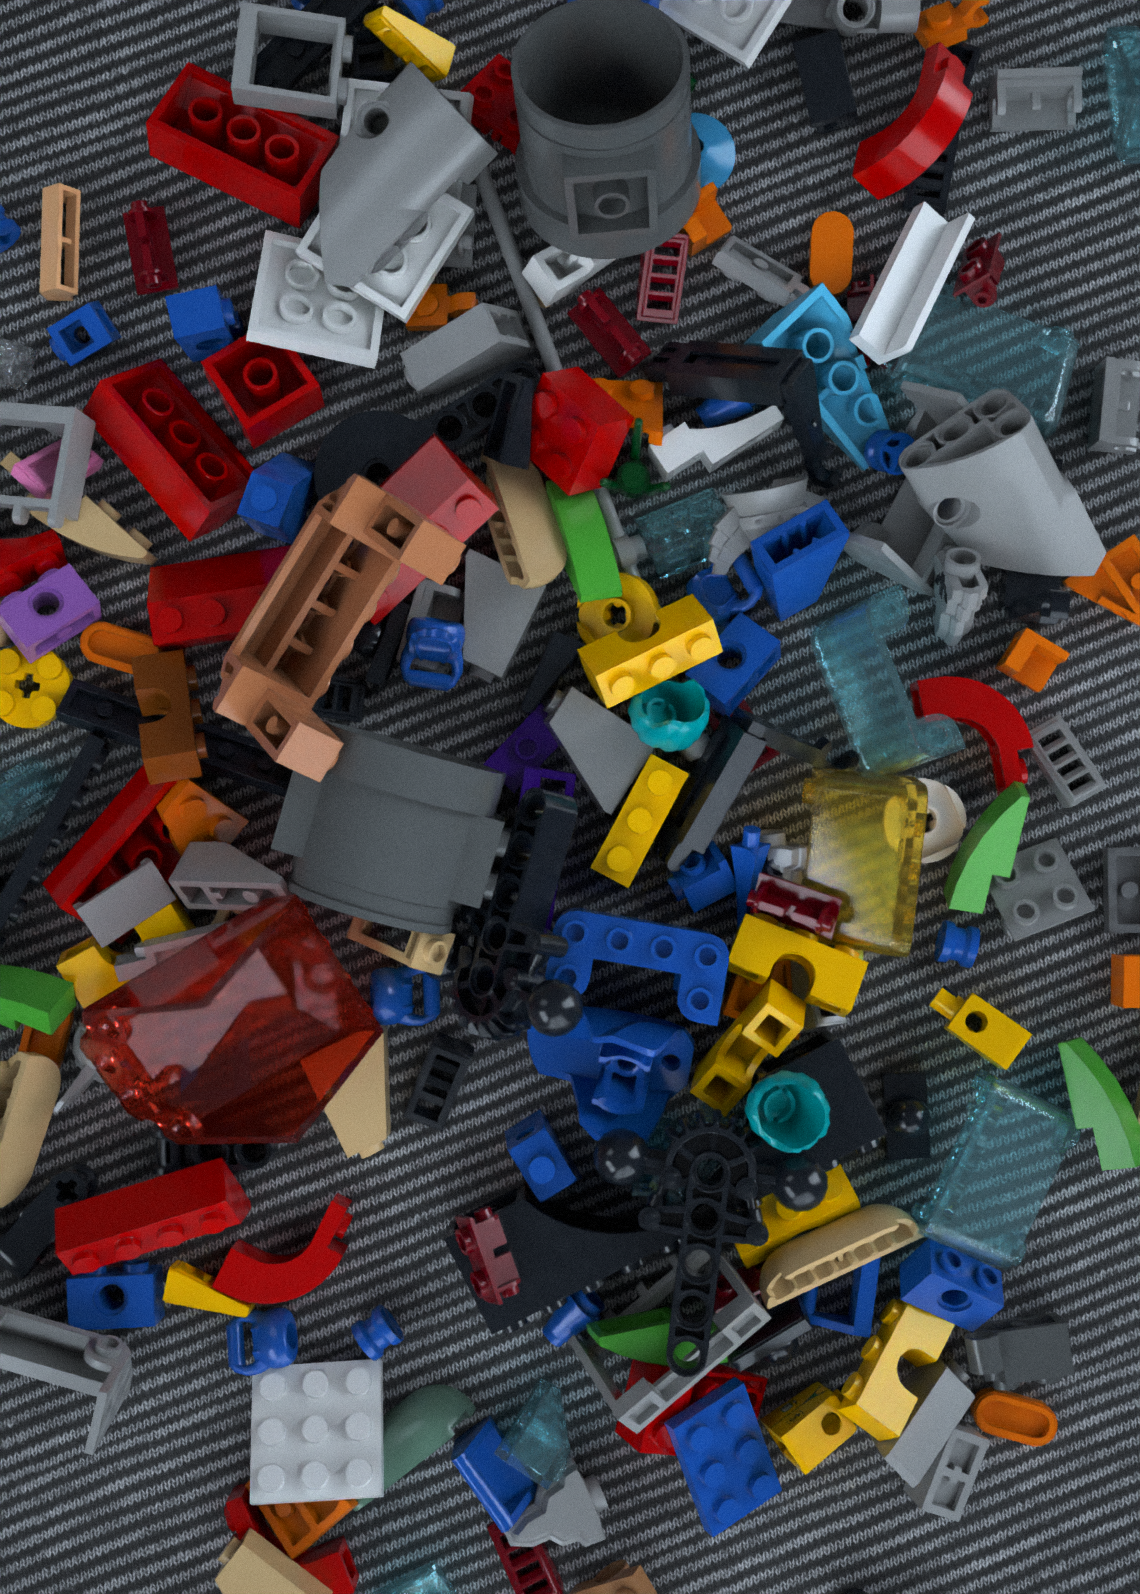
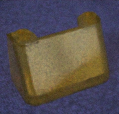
M812 768V777L804 779L802 803L809 804L810 813L812 814L804 886L843 898L833 938L828 939L817 935L819 937L818 942L834 946L842 945L851 949L882 955L908 957L913 936L927 817V786L912 776ZM789 925V930L799 929Z

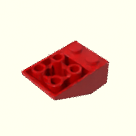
M633 1359L625 1392L643 1377L651 1384H654L670 1370V1367ZM718 1364L638 1434L618 1420L615 1432L639 1453L677 1456L664 1422L733 1377L744 1383L758 1420L768 1378L747 1371L739 1372L735 1368Z

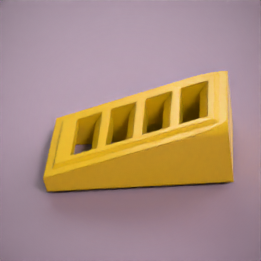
M386 5L365 15L363 24L406 65L412 61L432 83L446 78L456 49L453 43Z
M176 1260L169 1267L163 1295L165 1303L243 1318L248 1317L256 1304L238 1300L212 1288L216 1277L184 1261Z

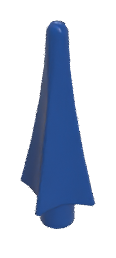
M753 825L743 828L741 842L730 845L737 897V930L744 915H750L751 907L746 905L747 898L751 889L755 890L759 873L762 872L771 846L770 843L760 842L761 829Z

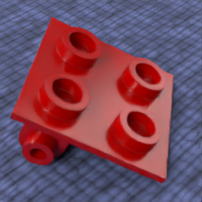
M498 53L460 92H468L474 96L471 124L481 129V133L484 135L493 129L491 139L496 142L502 136L500 144L511 150L513 155H516L520 134L511 76V62Z

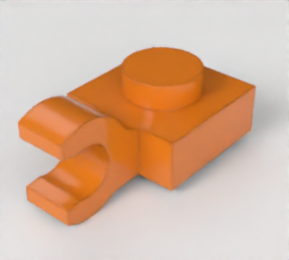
M962 0L955 8L950 1L935 5L920 12L916 33L913 34L925 51L928 47L939 41L947 48L967 40V29L979 28L989 22L987 14L982 8H979L989 4V0Z
M431 284L406 324L407 330L434 331L449 323V318H457L478 305L476 292H460L449 296L447 284Z

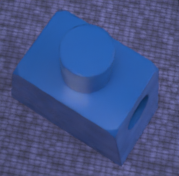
M541 1108L504 1131L507 1150L540 1203L547 1201L583 1178ZM531 1132L528 1136L522 1138L525 1134Z

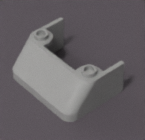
M905 380L900 387L918 408L907 427V434L914 441L969 404L961 393ZM905 477L881 525L872 521L862 523L853 533L849 532L850 536L843 550L856 562L909 589L928 596H935V553L941 551L945 545L959 546L933 521L917 502L915 492Z
M0 1305V1369L97 1397L84 1453L93 1455L130 1390L133 1368L129 1347L120 1338L113 1335H101Z

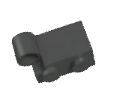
M1056 1312L987 1321L973 1333L969 1332L964 1335L969 1372L980 1375L985 1382L993 1381V1388L996 1390L1016 1389L1020 1386V1382L1034 1380L1039 1384H1055L1062 1381L1063 1376L1075 1375L1068 1325Z

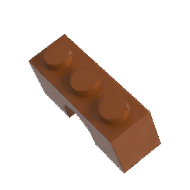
M183 649L131 657L135 693L142 717L156 714L166 715L158 721L139 724L142 760L150 785L203 776L201 759L208 758V750L204 732L197 733L196 725L203 724L204 720L200 699L192 698V691L199 690L195 665L187 666Z

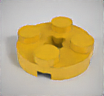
M619 572L622 596L582 603L578 599L576 608H579V622L576 623L583 642L588 645L614 631L626 642H640L652 637L659 627L654 612L661 609V606L650 585L636 575ZM613 605L618 608H625L626 621L624 624L616 623L613 625L610 620L613 618V612L610 609Z
M16 645L0 651V718L10 725L26 729L43 728L57 718L56 710L73 681L69 668L66 667L59 655L54 651H50L30 664ZM27 675H33V681L40 683L39 691H32L30 698H25L24 691L19 689L20 682L25 681Z

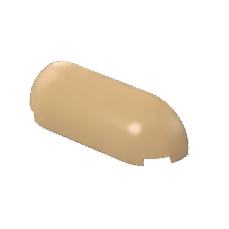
M482 451L480 462H486L487 464L486 486L494 493L499 510L487 522L505 577L510 585H519L523 589L542 587L560 574L566 564L567 552L541 475L531 462L529 463L528 470L501 464L484 456Z
M17 1052L8 1061H0V1208L13 1201L28 1184L33 1174L61 1087V1074L56 1063L50 1058L35 1052Z
M872 1204L862 1207L777 1247L768 1256L761 1270L759 1284L763 1302L766 1308L770 1309L923 1238L924 1234L916 1221L900 1208L888 1204Z

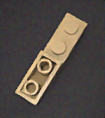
M10 451L0 462V465L11 474L14 464L23 459ZM29 493V494L27 495V497L36 498V497H35L33 494H31V493ZM85 495L81 501L78 521L64 518L61 528H51L67 539L110 558L146 565H153L158 560L148 550L153 543L135 527L129 532L126 531L117 522L122 515L103 498L97 504ZM30 510L31 515L48 526V512Z

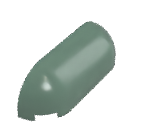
M435 1384L424 1386L411 1393L383 1415L384 1491L455 1435L452 1428L465 1418H470L473 1415L476 1407L464 1393L447 1385ZM374 1498L356 1499L358 1505L353 1508L354 1511H358Z

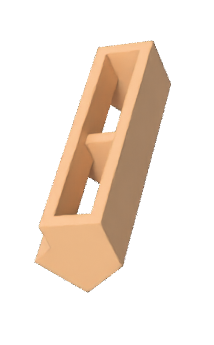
M56 183L42 189L40 293L48 301H73V296L78 295L81 191L62 183ZM63 203H66L65 237L62 236ZM62 250H65L64 285L61 284Z

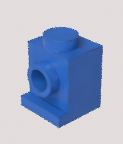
M99 300L87 303L46 329L52 337L49 339V344L53 352L61 361L67 360L70 367L81 363L122 338ZM81 326L85 327L90 335L88 342H83L78 337V329Z
M713 839L704 854L697 851L690 853L684 865L680 866V870L676 872L671 871L673 876L666 879L677 901L686 899L694 913L736 891L735 878L725 857Z

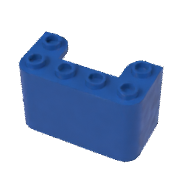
M569 908L557 917L553 932L559 936H564L569 946L564 957L549 958L545 974L546 980L555 978L565 980L571 983L581 995L587 989L590 981L593 959L674 973L672 990L677 991V1005L680 1012L691 1021L718 1026L729 963L728 948L718 936L703 929L584 908Z

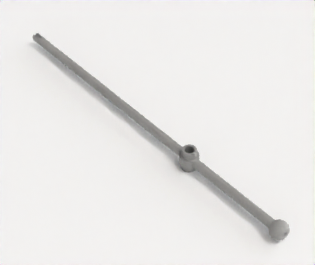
M487 166L475 178L477 187L546 372L562 370V364L535 292L522 274L525 265ZM604 487L594 489L593 491L611 540L618 570L641 578L637 568V561L647 558L646 546L641 535L637 534L629 537L625 534L609 490ZM675 675L668 679L670 681L680 682L678 675ZM702 732L700 738L689 748L679 752L688 762L700 759L710 738Z

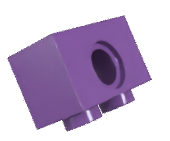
M70 563L59 570L57 568L48 570L39 577L35 585L23 592L20 590L12 592L0 604V626L30 664L79 634L90 624L102 619L100 601ZM46 605H51L58 609L54 614L47 616L37 613L39 608Z

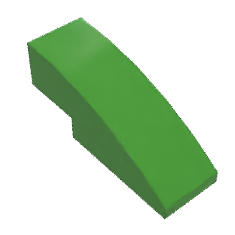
M552 480L546 481V492L566 547L567 560L564 568L580 603L622 596V585L611 540L594 491L590 490L568 496Z
M1014 781L978 818L963 841L950 868L943 890L949 909L983 914L992 875L1010 878L1030 801V796L1022 782Z
M0 964V1024L16 1031L23 1023L52 1035L76 1007L74 983L28 968Z
M1082 1037L1058 1043L1076 1129L1093 1127L1102 1171L1138 1167L1140 1165V1125L1117 1079L1100 1056Z
M669 1307L586 1323L587 1332L600 1347L631 1359L669 1366L666 1357L671 1309ZM713 1320L710 1335L718 1329ZM689 1341L682 1342L675 1347L674 1352L679 1359H683L697 1346ZM726 1357L720 1363H727L728 1357Z

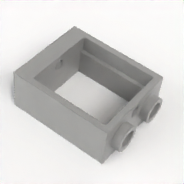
M241 1L231 82L234 104L337 120L338 105L346 106L349 78L342 77L343 62L351 63L354 36L346 35V18ZM260 33L333 44L327 96L254 85Z

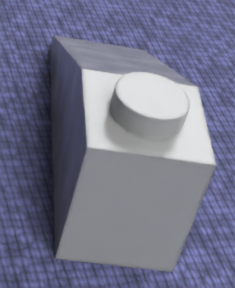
M189 842L168 880L187 909L297 912L300 907L293 893L287 889L288 885L282 876L227 842Z

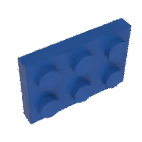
M733 1377L664 1422L703 1528L712 1537H715L782 1491L746 1387L736 1377Z

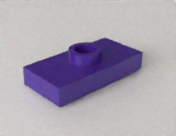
M542 703L483 764L505 773L504 785L514 794L522 786L526 765L540 767L559 747L544 724L548 713L544 711L545 706Z

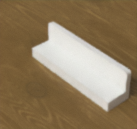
M925 201L913 208L849 337L853 344L878 365L907 354L913 349L975 220L969 212L947 222Z

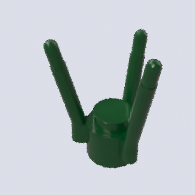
M636 418L634 421L630 461L620 466L615 481L608 478H601L599 481L600 485L609 489L610 493L620 492L623 496L631 499L638 498L644 493L652 497L655 493L664 492L671 488L669 482L650 483V472L647 466L639 461L643 433V420L641 418Z

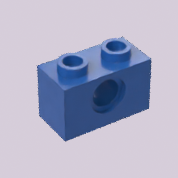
M216 285L165 296L174 339L192 362L206 359L238 340V337L245 335L239 311H235L231 298H224Z
M741 611L732 622L730 620L724 621L717 629L723 652L685 670L686 681L695 679L705 690V696L710 702V707L722 716L725 714L730 716L781 658L780 641ZM729 657L737 658L741 661L737 667L731 669L720 665L722 660Z
M927 1239L899 1264L900 1299L972 1333L1004 1307L1000 1270L936 1240Z
M133 1259L123 1262V1267L102 1266L91 1273L71 1274L66 1279L68 1325L84 1330L154 1327L165 1316L162 1264L149 1265L148 1259ZM109 1284L117 1285L123 1290V1302L114 1301L109 1296L107 1291Z

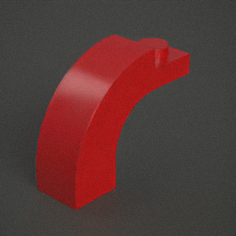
M940 41L926 49L918 88L904 112L887 128L859 142L852 177L878 200L901 190L927 170L952 141L968 112L973 93L963 84L966 68L956 55H953Z
M934 677L917 680L909 684L917 726L941 721H956L972 727L982 736L990 752L998 796L1014 781L1022 782L1023 784L1028 782L1026 763L1023 758H1018L1017 751L1033 748L1032 737L1023 717L1006 697L988 685L963 677Z
M337 1193L331 1201L312 1241L296 1252L271 1254L238 1239L231 1247L212 1288L238 1300L258 1304L285 1302L310 1292L333 1272L348 1248V1245L334 1239V1236L340 1239L344 1237L353 1219V1215L347 1213L352 1200Z
M246 1483L234 1487L224 1507V1515L229 1529L232 1532L237 1531L232 1537L235 1536L241 1540L251 1527L290 1558L280 1540L269 1530L259 1507L250 1504V1493L245 1487ZM344 1535L324 1544L308 1548L300 1556L292 1559L332 1590V1594H352L355 1592L359 1573Z

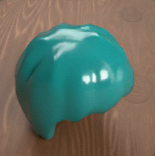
M667 679L633 696L628 707L631 728L638 734L639 740L653 748H660L665 752L689 748L700 738L702 732L706 729L710 714V702L705 696V690L695 679L682 683Z
M780 1070L776 1074L769 1075L763 1080L758 1081L747 1096L745 1114L749 1120L751 1130L762 1137L766 1143L780 1151L800 1153L802 1150L810 1149L817 1143L818 1139L827 1134L830 1125L829 1114L831 1109L824 1092L814 1079L803 1072L794 1073Z

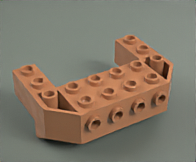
M354 473L347 479L344 485L326 495L316 504L224 656L220 672L222 677L219 695L214 698L212 709L216 713L244 725L275 762L320 783L326 772L336 764L339 758V751L344 743L315 714L312 708L318 698L327 692L332 675L340 662L346 659L352 651L354 639L364 623L373 617L377 608V602L386 587L397 578L400 564L403 563L442 586L448 575L453 573L458 567L461 554L467 545L408 503L367 478Z

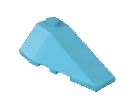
M819 283L773 314L744 342V345L802 350L803 358L812 359L816 375L823 431L861 470L865 471L869 467L864 458L866 441L877 430H890L878 395L873 393L865 371V368L868 367L864 356L859 354L856 345L849 340L853 330L850 318L823 283Z

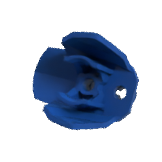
M583 1006V1017L576 1028L566 1035L557 1037L546 1036L539 1033L532 1025L531 1029L527 1030L530 1055L538 1073L571 1082L578 1110L579 1124L596 1141L610 1130L626 1128L636 1132L647 1144L664 1114L668 1101L687 1086L695 1041L685 1027L670 1021L637 1013ZM668 1054H673V1055L677 1056L678 1058L672 1059V1058L668 1057L667 1055H668Z

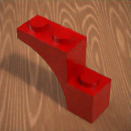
M53 529L23 538L0 539V597L8 596L12 592L18 591L21 587L38 580L42 574L50 569L57 568L59 570L68 564L62 542Z

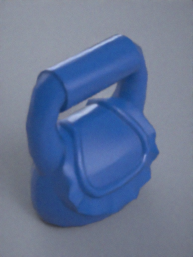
M742 553L732 565L749 594L748 598L739 599V594L735 592L728 575L711 574L713 563L708 569L695 574L686 584L687 594L695 596L713 618L716 627L729 620L731 616L739 614L740 611L743 613L754 607L762 596L764 586L746 554Z
M413 617L410 619L406 629L407 643L401 653L399 663L403 680L413 687L448 691L456 686L463 673L464 660L462 648L465 641L464 626L461 623L450 620ZM418 658L420 661L423 659L438 661L442 664L449 663L452 673L449 675L410 669L413 659Z
M407 965L399 968L381 967L373 970L370 975V1006L373 1022L384 1026L396 1023L407 1026H423L434 1021L441 1013L440 981L430 978L424 971L410 968ZM418 974H423L424 1015L413 1013L415 1005L413 1004L412 986H414V983H412V977Z
M277 1307L267 1311L252 1310L246 1318L233 1317L226 1326L228 1364L235 1373L246 1376L261 1374L270 1368L279 1369L287 1367L297 1357L298 1334L296 1322L292 1312L287 1308ZM244 1322L252 1323L250 1332L252 1333L253 1342L252 1355L255 1361L249 1365H246Z

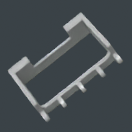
M0 402V425L44 428L55 436H62L51 499L0 495V508L13 509L12 520L14 524L19 525L27 524L30 510L48 512L47 523L51 528H61L64 518L78 521L96 422L75 407Z
M694 1250L685 1260L691 1269L697 1271L711 1257L703 1250ZM722 1251L719 1269L738 1296L712 1317L718 1329L710 1335L707 1362L699 1374L693 1377H682L670 1369L654 1384H651L644 1377L641 1378L622 1395L598 1357L605 1348L600 1347L593 1338L587 1340L581 1333L577 1336L573 1335L568 1339L571 1347L617 1420L636 1434L771 1319V1316ZM673 1253L667 1258L673 1269L650 1289L643 1281H640L635 1286L641 1296L617 1316L609 1308L603 1313L604 1318L610 1319L644 1312L655 1307L674 1290L678 1256ZM695 1347L681 1360L691 1361L695 1359L700 1352L698 1347Z

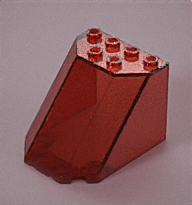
M294 894L265 898L87 1006L82 1012L81 1023L86 1026V1032L80 1038V1049L95 1066V1070L111 1092L117 1096L120 1104L129 1115L141 1122L145 1119L153 1121L162 1129L165 1137L178 1145L298 1143L384 1030L375 1018L372 1009L366 1004L353 984L351 976L344 970L331 950L329 942L322 936L313 922L306 906Z

